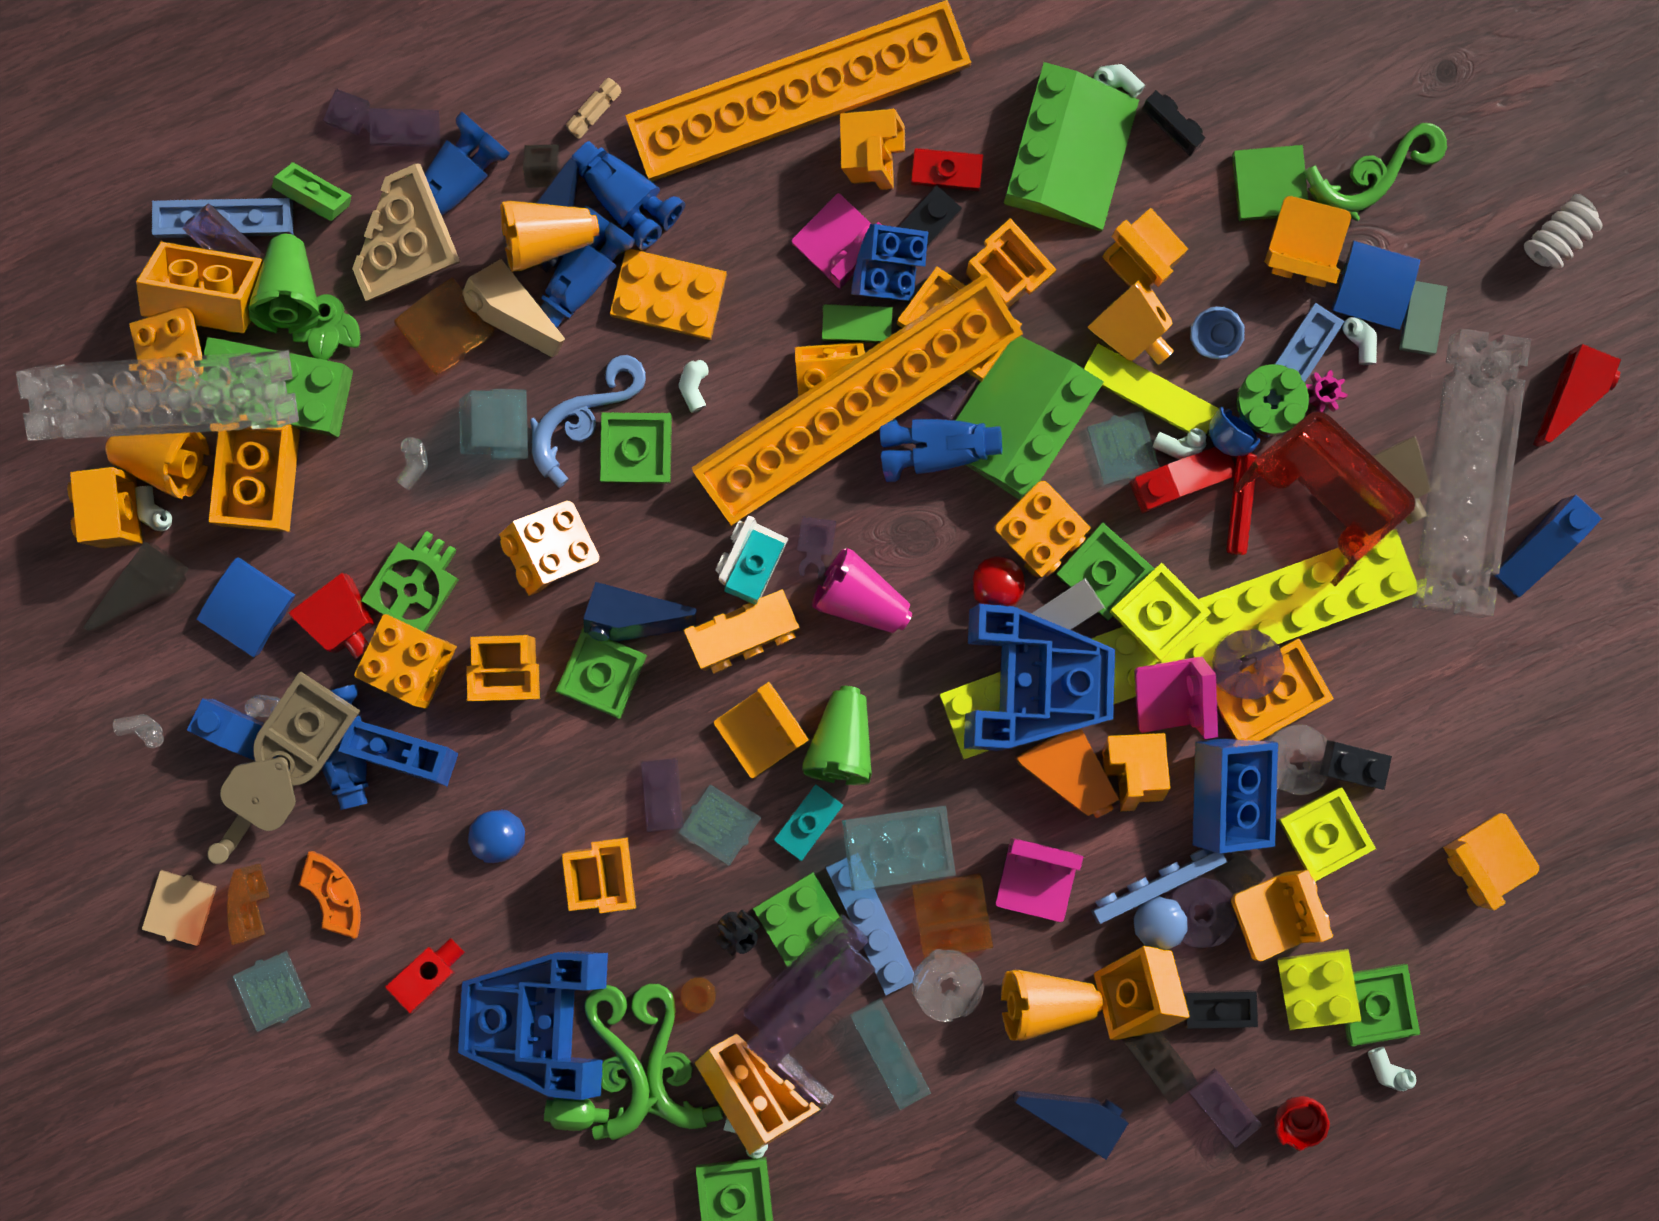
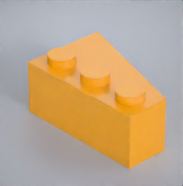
M781 589L760 598L757 605L747 603L741 608L725 615L723 613L712 618L713 620L700 626L694 627L693 625L686 628L684 632L700 668L704 671L711 669L713 674L731 667L730 660L740 655H743L745 660L763 653L762 646L775 641L776 645L779 646L795 639L794 632L800 630L785 593Z
M738 1034L710 1048L695 1062V1065L749 1155L802 1124L820 1110L812 1102L808 1104L793 1090L795 1086L787 1079L783 1081L768 1067L770 1063Z

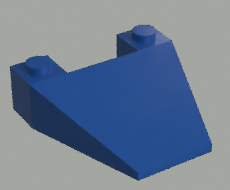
M979 604L969 609L968 644L1002 646L999 712L975 710L965 714L964 749L1000 751L1113 719L1114 648L1014 606Z
M586 951L556 952L463 981L458 1053L548 1097L583 1100L601 1096L603 1060L571 1057L575 990L606 988L608 953Z

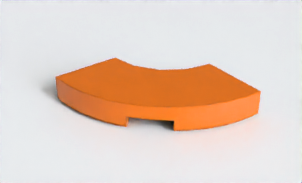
M309 851L299 886L310 891L319 901L323 914L322 929L354 939L358 938L361 914L359 900L353 884L336 863L319 853Z

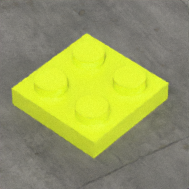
M1162 563L1110 611L1158 662L1162 661L1211 614Z
M1340 786L1278 819L1304 869L1309 870L1315 882L1376 849L1344 789Z
M1349 949L1278 958L1290 1030L1361 1021Z

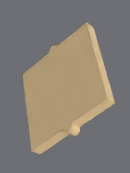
M161 870L142 930L165 936L167 941L175 939L198 946L217 886L194 880L192 875L183 877Z

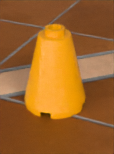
M506 201L500 204L502 234L506 239L507 247H505V251L512 272L522 271L591 245L594 242V236H599L597 216L590 215L588 208Z
M117 431L107 440L105 452L111 464L175 498L183 499V496H193L201 487L207 474L208 466L203 465V455H209V447L206 438L197 431Z
M1018 969L1007 971L1002 981L1001 1001H1007L1008 1012H1002L1006 1033L1012 1041H1024L1093 1020L1097 1017V1013L1102 1010L1101 992L1099 990L1096 991L1095 986L1091 983Z

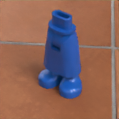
M462 111L456 117V125L461 133L456 145H453L446 140L424 173L442 216L458 205L488 176L483 170L490 163L506 160L510 155L500 143ZM479 146L478 152L470 159L468 156Z
M590 141L584 143L571 157L579 168V175L585 179L593 194L622 228L629 224L635 230L633 234L635 245L641 250L657 242L662 234L661 227L666 231L669 230L685 208V202L679 197H670L665 201L656 198L660 192L659 187L620 159L606 152L604 148L597 149ZM639 207L642 210L646 209L654 217L657 223L654 220L647 219L644 215H642L640 213Z
M588 206L584 208L589 209L590 215L597 216L599 236H594L593 244L563 255L545 290V294L549 298L544 295L541 297L544 302L540 308L556 328L565 316L570 318L617 267L612 261L618 254L631 249L635 244V239L613 223L608 222ZM605 242L601 251H597L600 248V246Z
M894 418L880 427L882 447L890 448L902 444L916 445V448H913V450H884L881 452L886 482L898 481L902 470L907 467L914 466L916 474H924L955 468L981 459L987 460L988 455H1000L1003 452L1000 426L986 427L984 423L974 424L955 420L913 419L912 428L899 426Z
M357 684L330 690L351 705L358 695ZM357 716L355 720L361 721V716ZM341 739L322 767V772L332 790L335 789L332 791V796L337 795L340 810L367 804L364 788L369 786L366 781L367 761L338 752L342 742Z

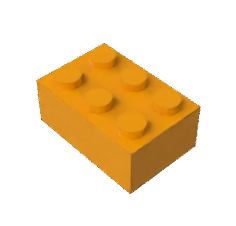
M160 242L136 281L141 316L151 317L176 308L186 307L193 313L195 326L244 333L251 321L248 303L263 259Z
M228 418L219 419L209 514L210 523L223 527L290 532L300 436L298 428L286 423Z

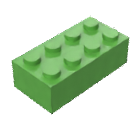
M207 337L203 355L205 372L198 378L193 400L194 406L207 412L252 421L291 424L299 430L339 438L353 370L342 363Z

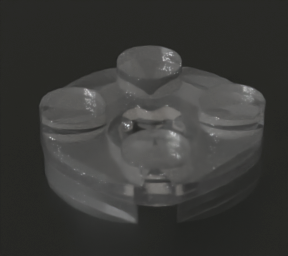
M1289 725L1276 731L1266 740L1278 742L1277 789L1290 794L1304 795L1319 790L1325 784L1324 782L1328 777L1320 775L1326 742L1328 740L1324 735H1321L1317 730L1307 725ZM1297 749L1301 755L1307 756V761L1302 763V769L1297 770L1296 766L1290 764L1289 758L1293 757V751Z
M936 949L917 967L912 981V994L919 1007L930 1018L941 1022L953 1021L952 1019L962 1015L966 1017L976 1009L982 999L984 986L980 970L970 957L956 950ZM948 978H953L952 982L956 988L953 991L947 990L945 994L941 993V982Z

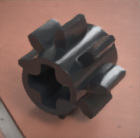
M741 910L739 913H726L718 921L716 928L720 935L715 938V941L732 956L736 952L739 954L747 953L754 948L758 941V936L754 931L760 925L751 915L748 916L744 910Z

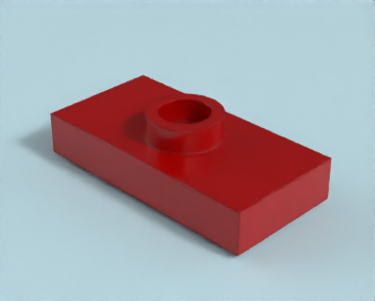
M915 148L911 185L936 187L937 185L939 188L979 191L983 155Z

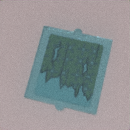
M1142 411L1122 417L1113 415L1111 420L1087 427L1104 485L1126 478L1132 480L1136 475L1159 468Z
M710 784L698 804L692 805V813L679 833L730 866L742 846L749 844L748 837L761 817Z
M287 951L265 961L262 959L257 960L255 966L233 975L257 1032L279 1021L286 1023L289 1020L288 1017L311 1007Z

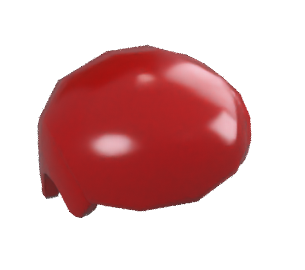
M994 556L983 560L978 565L973 575L974 598L977 603L1015 607L1022 599L1025 589V578L1022 569L1012 559Z
M1298 1096L1288 1098L1279 1106L1274 1124L1279 1141L1283 1146L1288 1144L1296 1150L1302 1151L1307 1147L1318 1145L1327 1137L1330 1120L1322 1104L1310 1097Z

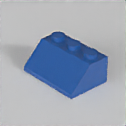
M1235 739L1195 741L1193 846L1219 854L1275 847L1278 742Z

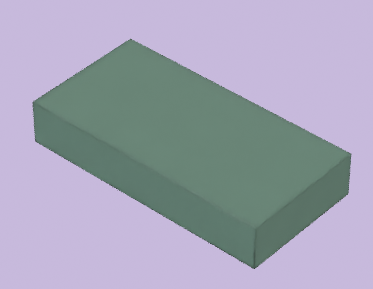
M1415 281L1404 317L1399 350L1430 356L1436 354L1447 286Z

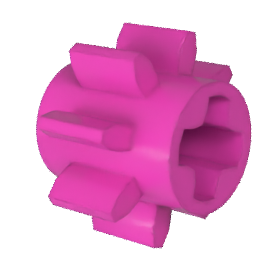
M1332 370L1326 372L1323 378L1317 372L1313 373L1310 378L1314 384H1306L1309 404L1317 407V414L1322 413L1326 406L1332 412L1336 411L1339 407L1335 400H1344L1347 397L1346 393L1341 392V385L1345 382V379L1337 380L1332 377ZM1327 387L1330 393L1321 397L1319 391Z

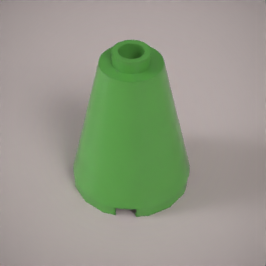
M280 234L270 240L248 303L250 320L262 329L277 333V327L289 328V334H296L308 331L318 323L320 309L305 245L302 240L292 234Z
M840 686V690L832 692L802 763V771H804L803 773L806 776L834 783L835 779L846 780L845 785H866L870 783L872 771L867 698L860 694L861 690L859 688Z

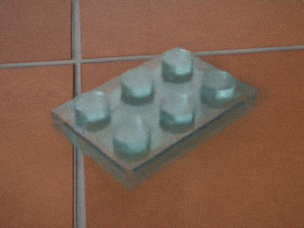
M946 805L842 820L852 891L956 875Z

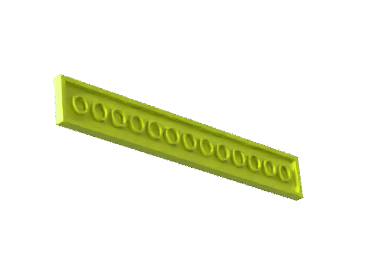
M1393 527L1198 599L1211 612L1210 616L1160 662L1125 627L1091 639L1115 649L1114 704L1136 697L1134 670L1137 667L1202 656L1208 665L1214 668L1420 592L1397 529ZM1001 672L939 694L963 759L989 751L964 749L965 714L975 710L999 712Z

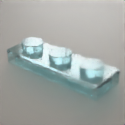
M882 998L851 1013L850 1016L899 1109L902 1110L931 1094Z

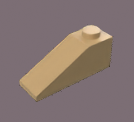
M502 259L468 278L462 295L469 309L477 312L483 321L551 357L558 354L565 338Z

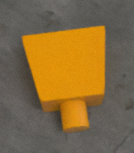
M1143 276L1088 326L1094 334L1131 362L1145 350L1159 365L1174 352L1161 337L1173 324L1172 320Z

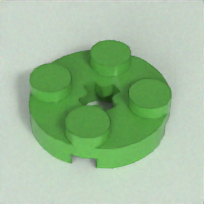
M1278 364L1264 365L1249 374L1241 384L1236 399L1237 409L1243 421L1247 422L1255 431L1264 435H1280L1288 432L1303 420L1309 405V394L1306 384L1297 370ZM1270 391H1275L1276 395L1281 397L1282 402L1277 404V409H1271L1270 403H1264V397H1267Z

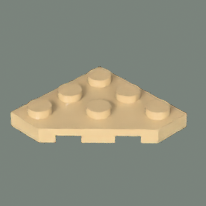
M413 164L386 176L383 181L379 203L376 210L372 212L364 237H366L360 256L356 257L352 268L365 301L374 300L460 263L421 164Z

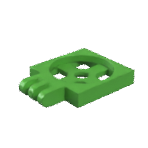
M428 531L424 533L414 550L400 542L397 543L361 600L383 615H390L425 633L459 581L458 578L445 571L457 549L449 546L443 556H440L439 553L444 547L445 542L439 538L431 549L427 548L433 538V534ZM404 560H416L419 562L411 576L404 578L393 571L394 566L398 562ZM431 571L435 573L439 582L438 598L425 591L424 582ZM384 582L397 589L398 597L390 609L384 606L380 595V588ZM409 583H413L417 587V593L412 597H408L404 592L405 586ZM419 603L430 610L426 615L417 619L406 620L403 618L410 604Z

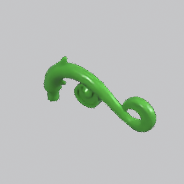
M1421 123L1406 133L1387 167L1376 156H1363L1352 164L1350 176L1355 184L1367 186L1369 184L1368 175L1373 176L1374 182L1368 190L1356 195H1343L1337 192L1341 189L1339 185H1330L1327 178H1322L1316 165L1303 171L1310 184L1308 190L1318 203L1347 210L1350 212L1352 219L1359 221L1360 218L1357 211H1362L1375 204L1392 186L1407 151L1416 137L1424 135L1430 142L1428 152L1419 153L1416 150L1411 152V158L1416 163L1422 165H1432L1443 158L1447 149V139L1444 132L1438 126L1431 123Z
M650 983L642 986L635 992L632 999L631 1008L637 1019L649 1025H654L658 1022V1017L651 1016L647 1011V1003L653 998L661 999L666 1008L663 1023L648 1060L647 1080L650 1090L649 1094L651 1098H658V1101L654 1104L655 1106L651 1107L648 1113L657 1115L678 1127L687 1129L707 1127V1123L722 1120L723 1113L720 1105L704 1109L703 1106L695 1108L688 1101H684V1107L676 1104L666 1092L662 1077L665 1068L670 1067L674 1071L673 1075L667 1078V1082L673 1086H681L686 1084L692 1077L693 1067L685 1054L678 1051L665 1053L676 1013L672 992L660 984Z
M606 985L605 989L592 990L584 1004L585 1014L589 1023L617 1055L606 1059L602 1063L601 1086L611 1093L621 1091L629 1081L628 1078L619 1077L618 1071L623 1069L631 1080L632 1099L625 1112L623 1107H620L616 1118L609 1119L607 1124L593 1126L592 1133L595 1140L609 1137L612 1140H616L631 1134L638 1128L650 1108L658 1101L657 1097L649 1098L650 1090L647 1076L634 1052L598 1019L597 1006L602 1001L609 1002L613 1008L612 1016L607 1020V1023L610 1025L618 1023L625 1015L627 1009V1001L623 992L617 987Z

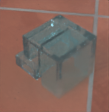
M470 390L459 399L460 454L491 453V459L493 460L528 459L526 390Z

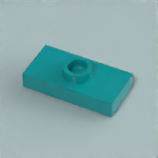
M753 529L725 586L724 592L757 605L785 543Z
M815 784L775 837L774 841L802 861L843 807V804Z

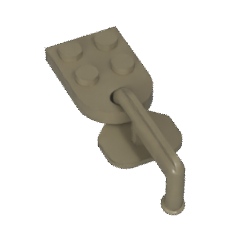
M303 672L297 674L256 736L254 742V758L256 762L237 765L221 787L220 796L222 802L226 807L237 813L238 816L222 840L209 847L207 857L211 863H224L252 824L262 830L272 831L278 829L286 821L296 805L292 786L306 783L322 769L360 713L359 709Z

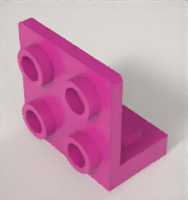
M836 194L792 239V244L832 283L841 289L854 276L860 247L871 223L841 194Z
M1202 656L1135 668L1137 728L1141 733L1191 724L1193 728H1197L1204 739L1218 737L1216 674Z
M1011 838L995 902L996 906L1063 922L1076 869L1081 870L1084 856Z

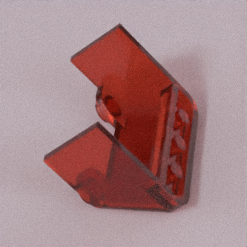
M1312 412L1255 459L1234 487V490L1239 494L1259 476L1276 488H1287L1298 480L1347 527L1338 538V548L1349 560L1330 581L1334 587L1368 558L1415 508L1413 494L1331 416L1323 412Z

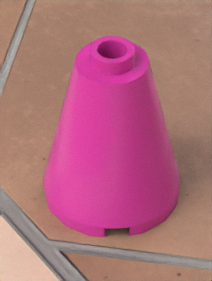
M847 547L846 549L843 548L834 558L824 574L827 577L823 587L818 585L812 599L811 606L820 612L890 633L896 632L897 629L904 630L912 617V612L909 611L910 603L857 553Z

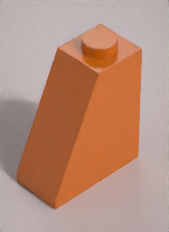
M1081 728L1055 735L1015 756L1019 765L1086 816L1093 814L1095 818H1099L1114 809L1112 803L1119 800Z

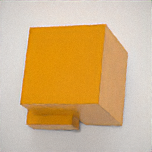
M895 109L840 114L841 169L851 183L876 182L880 190L894 189L892 153L905 152V127Z
M1150 208L1132 225L1126 219L1115 229L1111 237L1116 242L1105 251L1103 259L1129 287L1142 276L1150 287L1154 284L1159 287L1173 273L1172 268L1180 262L1188 248Z
M1010 218L984 241L986 247L969 261L966 274L972 281L986 274L1007 308H1010L1024 294L1028 293L1031 295L1055 274L1057 269Z
M528 635L471 637L472 666H467V701L540 699L539 664H536L534 637Z
M1165 733L1108 736L1102 749L1103 766L1106 776H1118L1120 811H1135L1139 802L1163 801L1170 790Z
M628 837L591 842L592 848L573 850L562 854L569 911L596 908L598 906L600 913L636 908Z

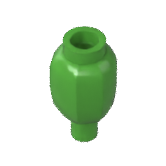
M554 1098L553 1100H546L544 1121L551 1122V1125L558 1130L580 1131L589 1128L593 1122H608L609 1109L595 1108V1105L588 1098L583 1100Z

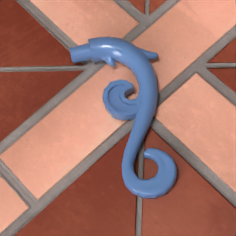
M620 355L613 358L606 367L605 379L610 388L616 387L615 377L619 372L626 371L632 375L633 382L626 390L614 393L577 396L553 407L543 416L539 423L534 418H531L532 456L540 473L545 478L549 477L558 488L565 485L569 478L559 468L560 463L556 460L558 448L554 446L551 449V437L555 428L566 417L577 415L579 418L577 424H571L569 421L565 422L566 434L572 441L583 442L588 440L594 434L597 427L596 418L588 408L630 399L644 388L646 381L645 370L636 358L629 355Z

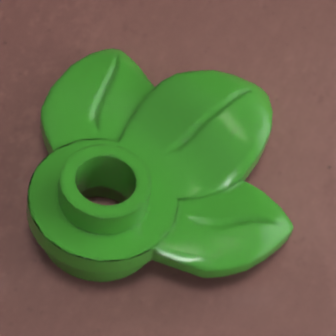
M329 294L317 297L320 309L317 325L308 331L293 334V341H308V347L312 355L317 359L327 361L333 355L339 343L351 348H358L360 344V329L356 319L344 313L342 302ZM329 305L331 309L330 314L327 317H322L321 309Z

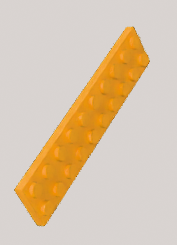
M948 0L625 116L648 180L652 182L970 68L971 61Z
M984 274L693 466L692 471L730 525H733L878 430L882 425L887 424L1021 336L1023 332L989 277Z

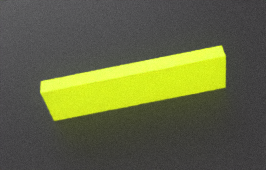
M1100 344L1096 345L1084 367L1086 371L1104 381L1101 387L1186 433H1189L1191 429L1198 428L1206 434L1209 430L1211 419L1219 409Z

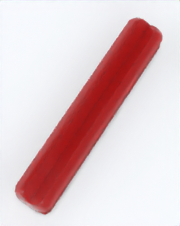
M1252 453L1239 456L1236 460L1226 548L1227 553L1232 555H1245L1248 548L1258 460L1257 456Z

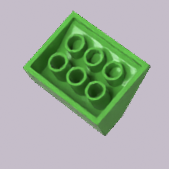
M1044 62L1003 204L1103 231L1139 100L1078 71Z
M1019 336L1010 342L990 372L980 382L956 421L974 424L984 423L986 427L1000 426L1003 452L1000 455H988L987 460L981 459L966 464V466L1020 500L1037 482L1041 481L1104 381L1074 362Z

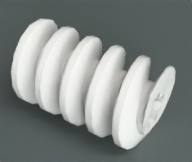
M1574 194L1570 202H1566L1561 207V211H1557L1552 216L1551 221H1547L1542 225L1541 230L1532 235V240L1524 243L1526 254L1541 266H1551L1554 269L1560 270L1564 266L1560 257L1566 260L1572 259L1573 252L1571 248L1579 251L1583 248L1581 239L1589 241L1593 238L1591 230L1598 232L1603 228L1596 207L1583 195Z

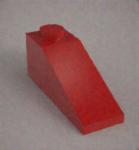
M1584 344L1571 349L1533 445L1541 447L1551 443L1607 394L1609 390L1612 391L1620 378L1621 372L1617 369L1621 359Z
M1214 447L1139 475L1129 483L1142 514L1235 477L1236 466L1230 455L1223 454Z

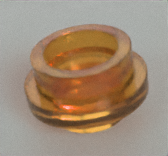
M702 977L688 980L681 991L683 1005L694 1013H703L709 1010L716 999L714 985Z

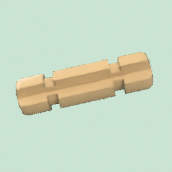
M607 78L599 86L600 91H595L578 110L579 115H573L567 122L566 127L568 131L575 137L582 138L589 130L587 126L589 124L593 125L610 106L609 101H614L621 94V88L614 80Z

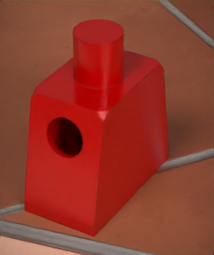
M344 573L336 576L288 612L328 652L337 653L346 647L356 661L362 659L369 645L363 633L375 624L365 603L361 601L362 597L350 575Z
M449 938L436 952L431 947H428L385 988L409 1013H415L455 974L451 966L465 952L452 938ZM430 963L436 965L438 972L429 980L424 975V969Z

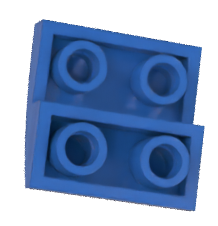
M870 224L857 257L851 294L912 301L914 298L916 266L925 267L928 231Z
M1353 240L1342 270L1343 277L1332 310L1400 330L1421 260Z
M237 557L213 589L196 620L252 657H255L261 653L274 626L283 620L295 594Z

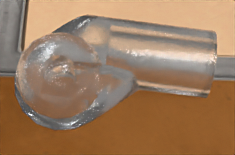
M407 437L401 443V451L405 453L407 466L395 479L407 490L412 488L428 467L426 447L421 440L414 437Z
M262 694L252 696L245 703V712L248 716L254 718L257 716L269 717L281 699L277 696Z
M140 714L114 719L113 721L114 732L117 736L135 733L142 740H145L144 743L149 748L159 747L164 742L162 727L148 715Z

